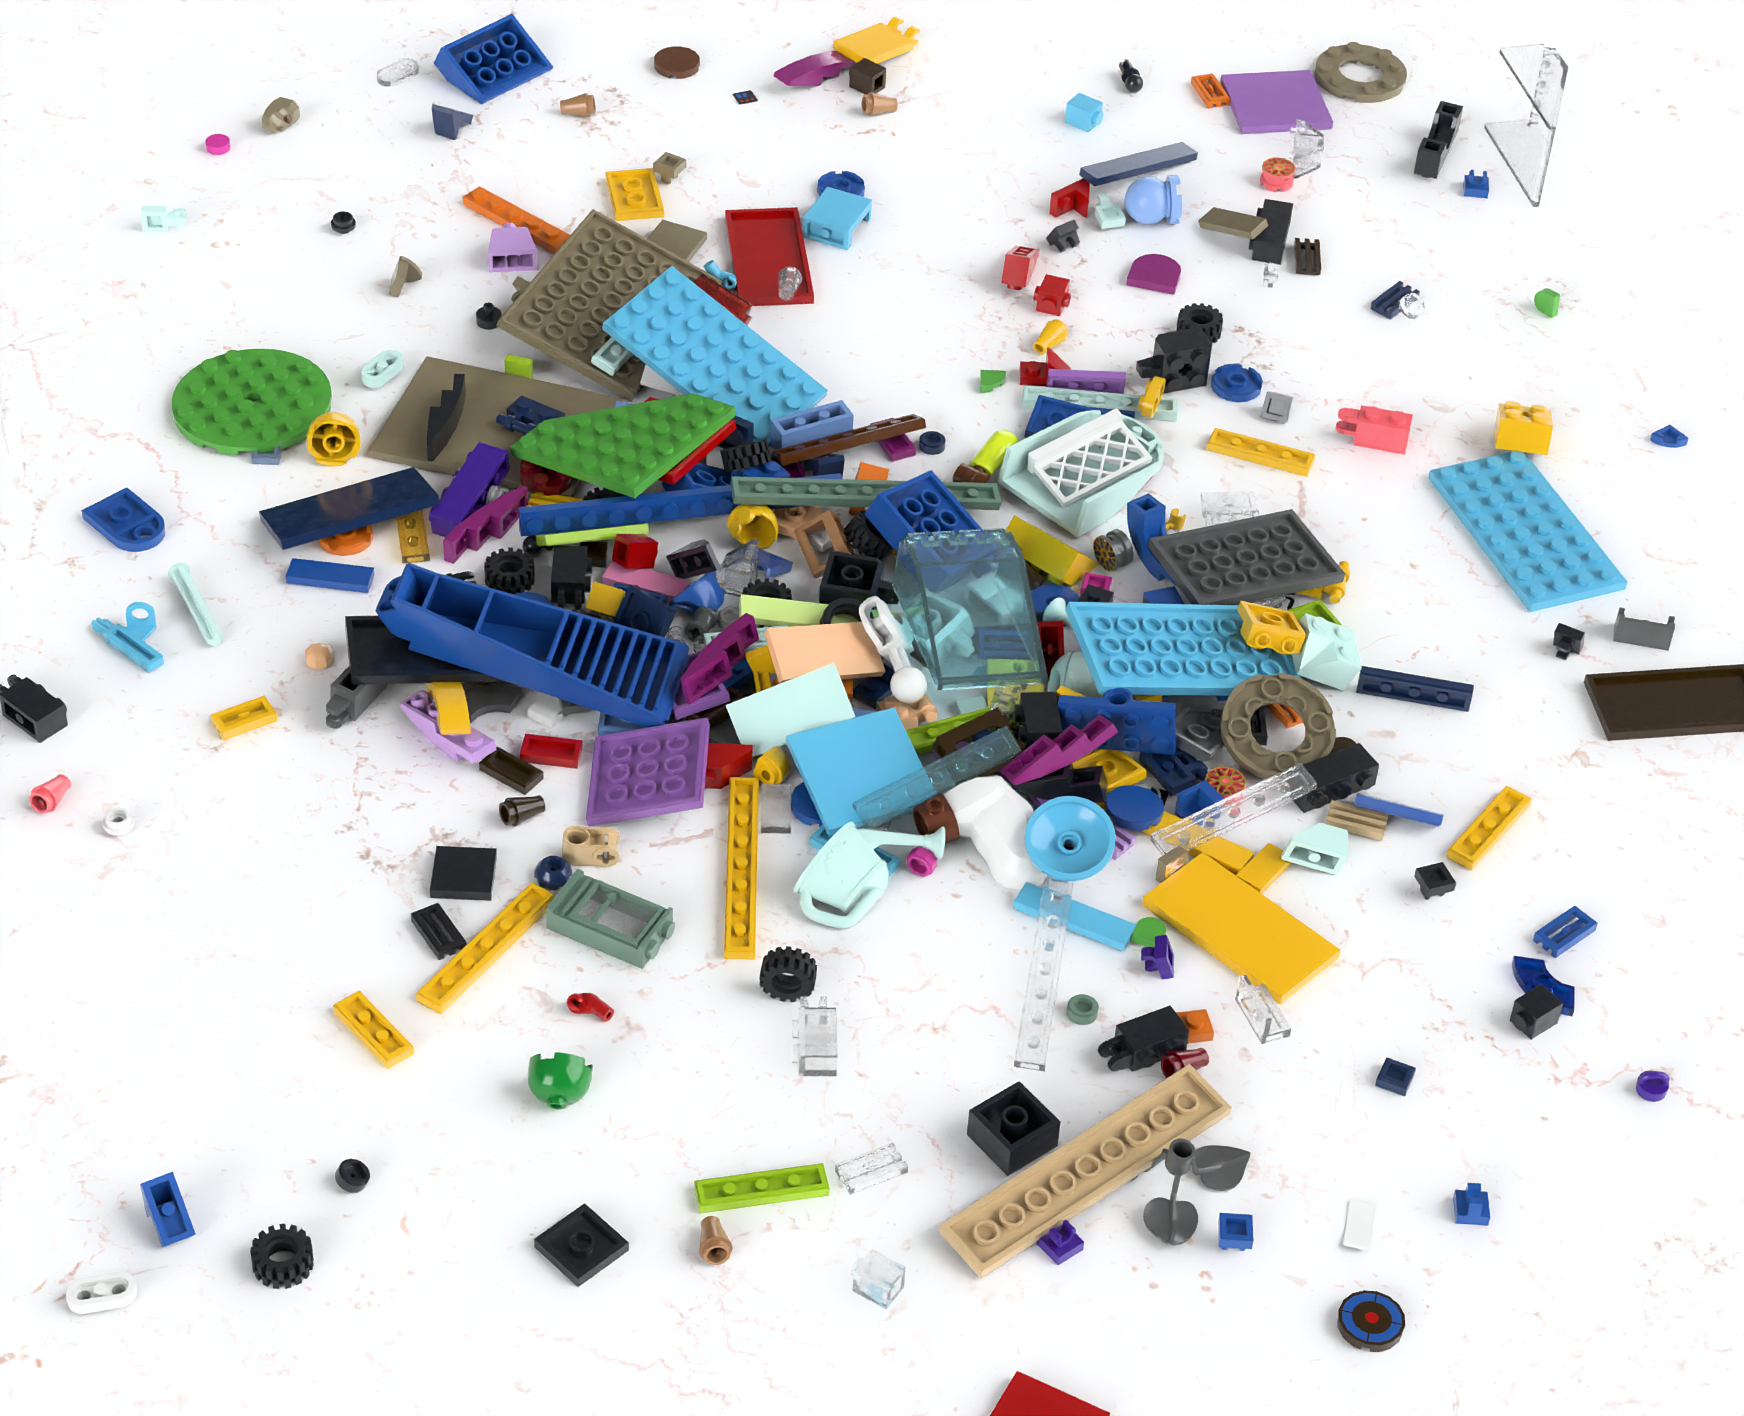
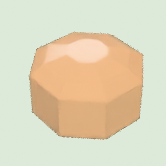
M324 643L311 644L305 650L307 666L315 670L327 669L333 663L331 646Z

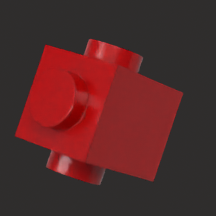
M1046 274L1041 286H1036L1033 300L1037 301L1036 311L1061 316L1064 307L1068 308L1071 300V293H1069L1070 279Z

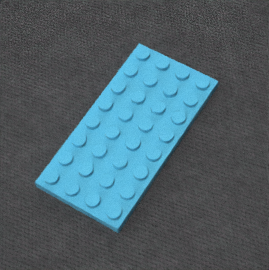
M673 266L668 268L603 323L602 329L683 395L694 393L735 406L736 416L754 423L753 442L767 440L768 447L771 446V419L811 409L824 399L828 392L825 387Z
M1513 451L1430 470L1429 480L1530 612L1626 589L1628 581L1525 452Z
M1068 602L1065 609L1099 694H1105L1110 689L1124 688L1129 690L1132 695L1229 696L1241 682L1258 674L1264 676L1286 673L1300 678V675H1297L1295 672L1294 662L1290 654H1279L1271 648L1255 649L1246 644L1240 633L1243 620L1237 612V605Z

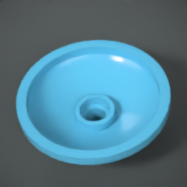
M1063 796L1043 803L1031 815L1025 830V847L1029 858L1041 872L1057 880L1080 881L1096 875L1109 863L1115 848V829L1110 817L1100 806L1081 797ZM1071 844L1074 846V849L1067 850L1064 846Z

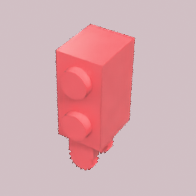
M1361 405L1360 410L1344 407L1338 411V417L1341 421L1336 423L1335 428L1339 433L1355 436L1353 444L1355 446L1405 455L1413 414L1380 409L1374 406Z

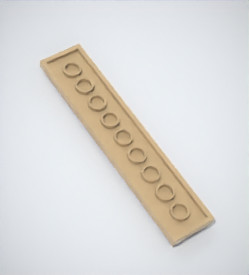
M1188 1064L942 1223L939 1233L981 1279L1039 1241L1050 1229H1055L1062 1225L1064 1220H1071L1150 1168L1154 1159L1162 1153L1164 1148L1169 1149L1173 1140L1182 1138L1191 1141L1229 1116L1232 1107Z

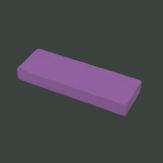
M1048 369L1046 387L1124 394L1126 372Z

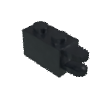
M554 545L551 601L557 603L559 608L564 609L566 603H574L575 610H582V604H585V594L591 591V576H587V574H592L593 558H588L587 546Z
M15 674L7 678L9 688L0 684V703L3 716L39 743L68 726L65 703L60 698H55L48 693L41 684H36L28 677L21 679Z
M1171 1005L1116 1025L1114 1038L1100 1044L1097 1052L1102 1058L1112 1056L1107 1063L1112 1072L1128 1067L1133 1072L1141 1068L1151 1067L1155 1063L1160 1062L1169 1051L1187 1050L1190 1031Z

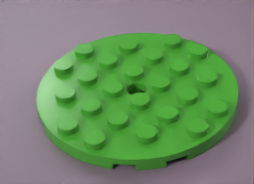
M276 349L229 350L225 354L202 361L201 364L190 370L180 380L172 396V412L179 431L199 447H213L217 449V453L239 456L240 451L258 450L259 454L274 452L276 446H281V450L307 439V432L311 422L317 416L331 411L332 392L330 382L322 369L300 355Z

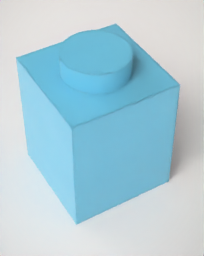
M1078 93L1067 102L1065 123L1090 132L1094 127L1100 125L1103 120V102Z

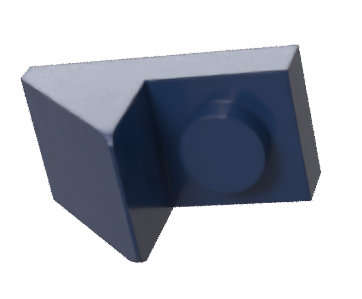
M432 104L434 131L437 135L456 140L462 122L467 124L472 122L473 115Z
M826 454L804 460L805 469H812L814 476L841 473L843 478L845 459L844 455Z
M883 662L885 673L882 676L866 677L853 689L852 698L875 710L877 709V702L884 701L886 697L892 695L890 682L895 671L893 666Z

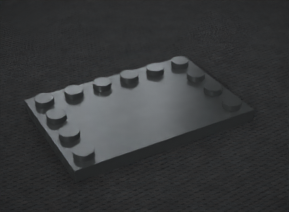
M1293 509L1149 538L1148 548L1193 605H1239L1240 600L1253 602L1342 583L1345 577V572Z

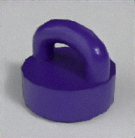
M1644 1071L1637 1079L1636 1091L1639 1096L1647 1101H1661L1667 1095L1670 1077L1661 1071Z

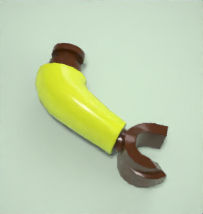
M1004 429L995 431L969 465L962 463L957 467L952 477L953 482L987 483L991 475L1002 466L1007 447L1018 443L1015 434Z

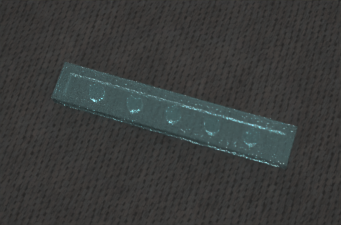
M1006 725L853 802L852 806L864 827L870 830L929 798L943 793L1020 754L1021 749Z

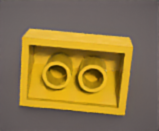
M1015 515L998 542L999 545L1006 548L1004 554L1011 558L1019 559L1022 557L1039 574L1041 570L1049 573L1047 579L1057 585H1062L1065 582L1073 586L1084 578L1086 572L1090 573L1098 565V562Z

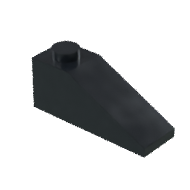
M705 539L691 542L666 556L675 577L681 579L721 569L710 543Z

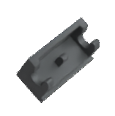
M1619 607L1614 624V642L1669 651L1675 630V616H1669L1667 624L1649 620L1627 618L1624 615L1625 608Z

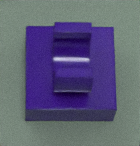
M1155 936V948L1144 947L1141 949V960H1145V971L1153 972L1158 970L1161 979L1174 978V952L1168 936Z
M1064 1220L1063 1224L1057 1228L1050 1229L1046 1235L1037 1241V1245L1058 1266L1084 1249V1241L1076 1234V1229L1067 1220Z

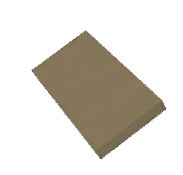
M662 219L647 239L690 262L707 240V232Z

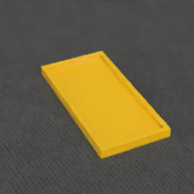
M1203 852L1143 896V906L1278 1004H1282L1336 961L1340 955L1339 948Z

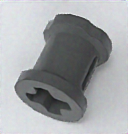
M705 606L697 608L693 621L687 623L684 628L688 639L695 643L704 642V634L709 633V630L718 623L717 614L714 610Z

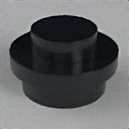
M337 212L331 220V228L341 234L349 233L356 227V221L349 212Z

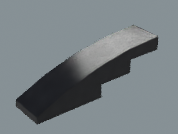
M454 374L453 390H442L441 407H430L427 431L428 461L435 460L457 428L466 396L465 374Z

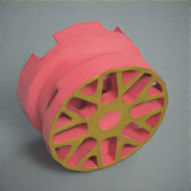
M1280 157L1265 160L1262 164L1263 172L1260 176L1261 185L1264 184L1265 189L1276 192L1277 189H1282V192L1288 191L1293 186L1295 165L1291 161Z
M1222 766L1211 769L1206 774L1205 780L1224 798L1222 811L1224 812L1226 808H1231L1232 811L1239 808L1243 802L1246 785L1244 775L1232 767Z

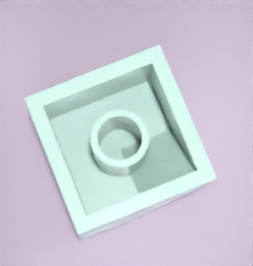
M1305 613L1299 623L1306 636L1300 653H1292L1295 672L1297 675L1344 691L1362 669L1353 630L1347 626H1340L1326 621L1322 617H1315Z

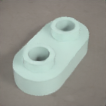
M385 350L379 353L362 367V383L371 388H378L387 383L404 368L402 353L396 350Z

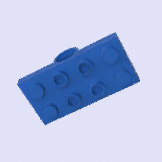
M1124 688L1110 689L1105 692L1103 698L1059 696L1058 710L1062 731L1071 724L1081 730L1099 714L1114 724L1118 733L1096 749L1175 755L1176 703L1133 700L1132 693Z

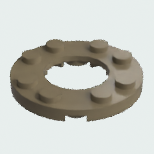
M1349 42L1346 45L1331 46L1318 57L1315 66V78L1324 90L1336 97L1343 99V96L1350 99H1356V102L1375 103L1392 99L1402 92L1406 84L1407 70L1404 63L1388 49L1362 45L1358 42ZM1359 61L1363 65H1375L1376 69H1381L1383 76L1372 82L1354 81L1345 77L1340 72L1339 67H1343V64L1346 62L1356 64Z
M1286 673L1264 676L1258 674L1241 682L1229 695L1220 719L1222 740L1234 761L1247 772L1259 778L1275 782H1286L1288 770L1329 755L1335 742L1336 729L1332 708L1323 694L1307 681ZM1271 703L1283 704L1293 709L1301 717L1305 726V738L1302 744L1293 751H1282L1279 753L1261 747L1253 737L1250 719L1257 709Z

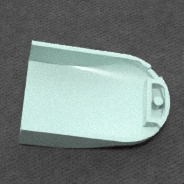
M1100 410L1083 411L1074 414L1007 447L997 482L1027 502L1029 506L1034 507L1047 516L1048 519L1056 522L1078 538L1098 527L1122 509L1161 468L1165 455L1162 451L1163 443L1156 433L1143 423L1126 415L1122 417L1123 423L1151 455L1152 462L1064 508L1037 475L1032 476L1028 471V454L1102 416ZM1118 432L1110 437V441L1125 443L1126 438L1121 432ZM1093 445L1089 447L1088 452L1103 455L1105 447ZM1108 447L1106 455L1122 458L1123 450ZM1126 451L1125 459L1136 461L1141 458L1136 452ZM1071 456L1066 460V463L1081 466L1083 458ZM1086 459L1084 467L1100 470L1101 461ZM1105 462L1103 470L1115 472L1119 470L1120 465ZM1050 467L1044 471L1048 476L1059 477L1061 469ZM1064 470L1062 478L1078 481L1079 473ZM1083 474L1081 482L1092 484L1097 481L1098 476ZM1060 486V491L1065 497L1075 493L1076 488Z

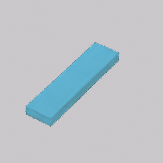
M1028 882L1025 883L1013 904V909L1123 952L1130 943L1134 928L1137 926V924Z

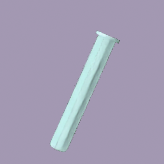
M186 563L174 564L168 571L169 578L175 581L206 642L211 647H216L218 643H222L223 636L190 576L189 566Z

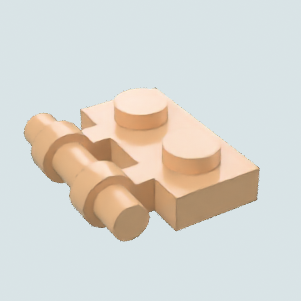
M927 694L914 703H903L894 696L886 697L884 701L877 702V711L895 707L905 730L918 728V723L934 722L937 719V709L931 703Z

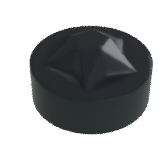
M357 1159L342 1161L335 1172L337 1184L343 1190L351 1193L362 1191L370 1179L368 1167Z

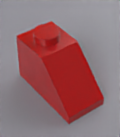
M708 743L705 788L722 789L729 785V777H741L751 771L753 745Z

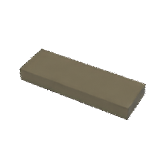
M1213 207L1198 220L1200 228L1252 240L1268 226L1266 218Z

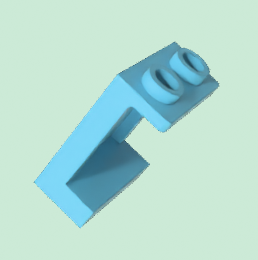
M827 187L803 217V238L848 250L851 247L853 231L862 220L868 222L871 219L872 199Z

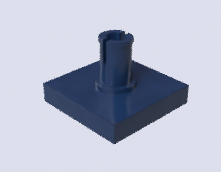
M629 585L613 623L665 637L677 611L639 586Z

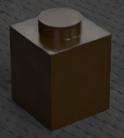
M863 58L850 67V88L863 94H868L869 92L877 94L885 88V67L867 58Z

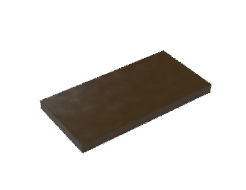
M1744 664L1585 675L1583 683L1608 741L1744 732Z

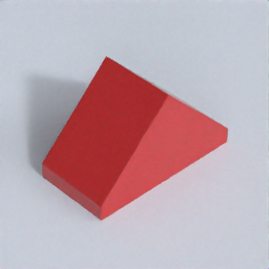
M1063 621L1034 622L1033 661H1043L1044 678L1050 677L1051 669L1055 662L1065 655Z

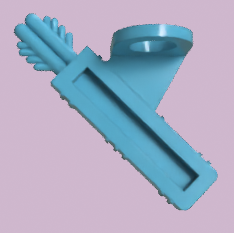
M133 602L126 608L127 627L121 626L119 623L114 626V623H111L108 619H101L100 617L91 622L93 625L92 629L98 632V634H103L104 640L108 644L118 649L130 660L136 662L145 671L152 672L164 664L163 655L145 643V640L157 627L155 611L148 603ZM143 609L149 615L146 618H136L133 616L132 611Z

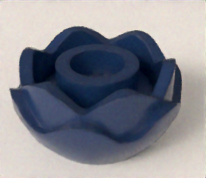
M559 856L543 858L534 870V877L537 878L538 884L550 890H557L563 887L573 875L570 864Z

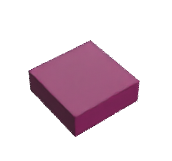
M1086 572L1079 597H1081L1088 584L1110 591L1112 577Z

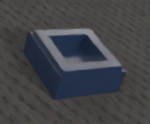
M1386 1057L1376 1079L1375 1086L1405 1097L1414 1078L1416 1067Z

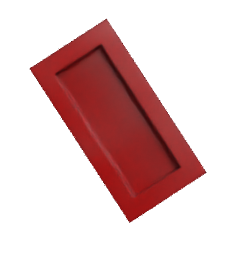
M525 733L519 753L520 759L527 763L577 769L583 750V740Z

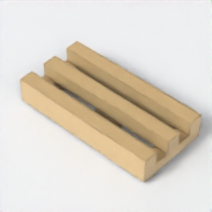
M1331 800L1325 824L1348 830V833L1382 841L1389 814Z

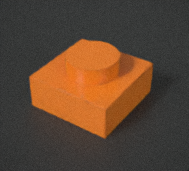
M1206 1009L1176 1012L1190 1031L1188 1043L1213 1041L1214 1030Z

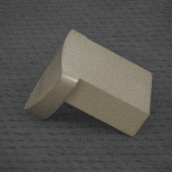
M404 256L399 257L391 278L389 295L399 297L405 282L410 283L422 279L423 273L420 268Z

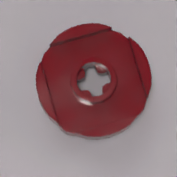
M521 460L520 463L521 485L527 487V491L534 494L535 490L543 491L544 496L563 493L569 489L571 481L574 479V477L525 460Z

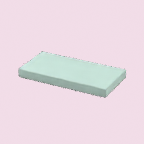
M835 663L726 705L740 743L753 745L752 757L765 753L775 746L785 745L787 735L856 717Z

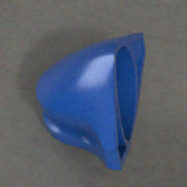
M717 571L706 573L673 598L668 605L672 608L684 610L693 616L696 609L702 606L708 607L716 613L724 602L726 591L717 581Z

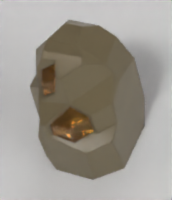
M284 97L273 100L263 114L262 128L275 133L290 127L300 117L299 106L294 100Z

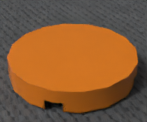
M372 525L320 539L319 545L333 555H355L370 546L373 540Z

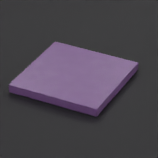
M1310 70L1221 75V85L1230 97V106L1242 134L1332 129L1333 127L1332 117Z
M701 718L595 736L586 813L588 826L703 808L710 730L708 719Z

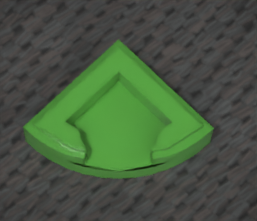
M981 370L980 393L991 392L993 388L1003 385L1006 379V371Z

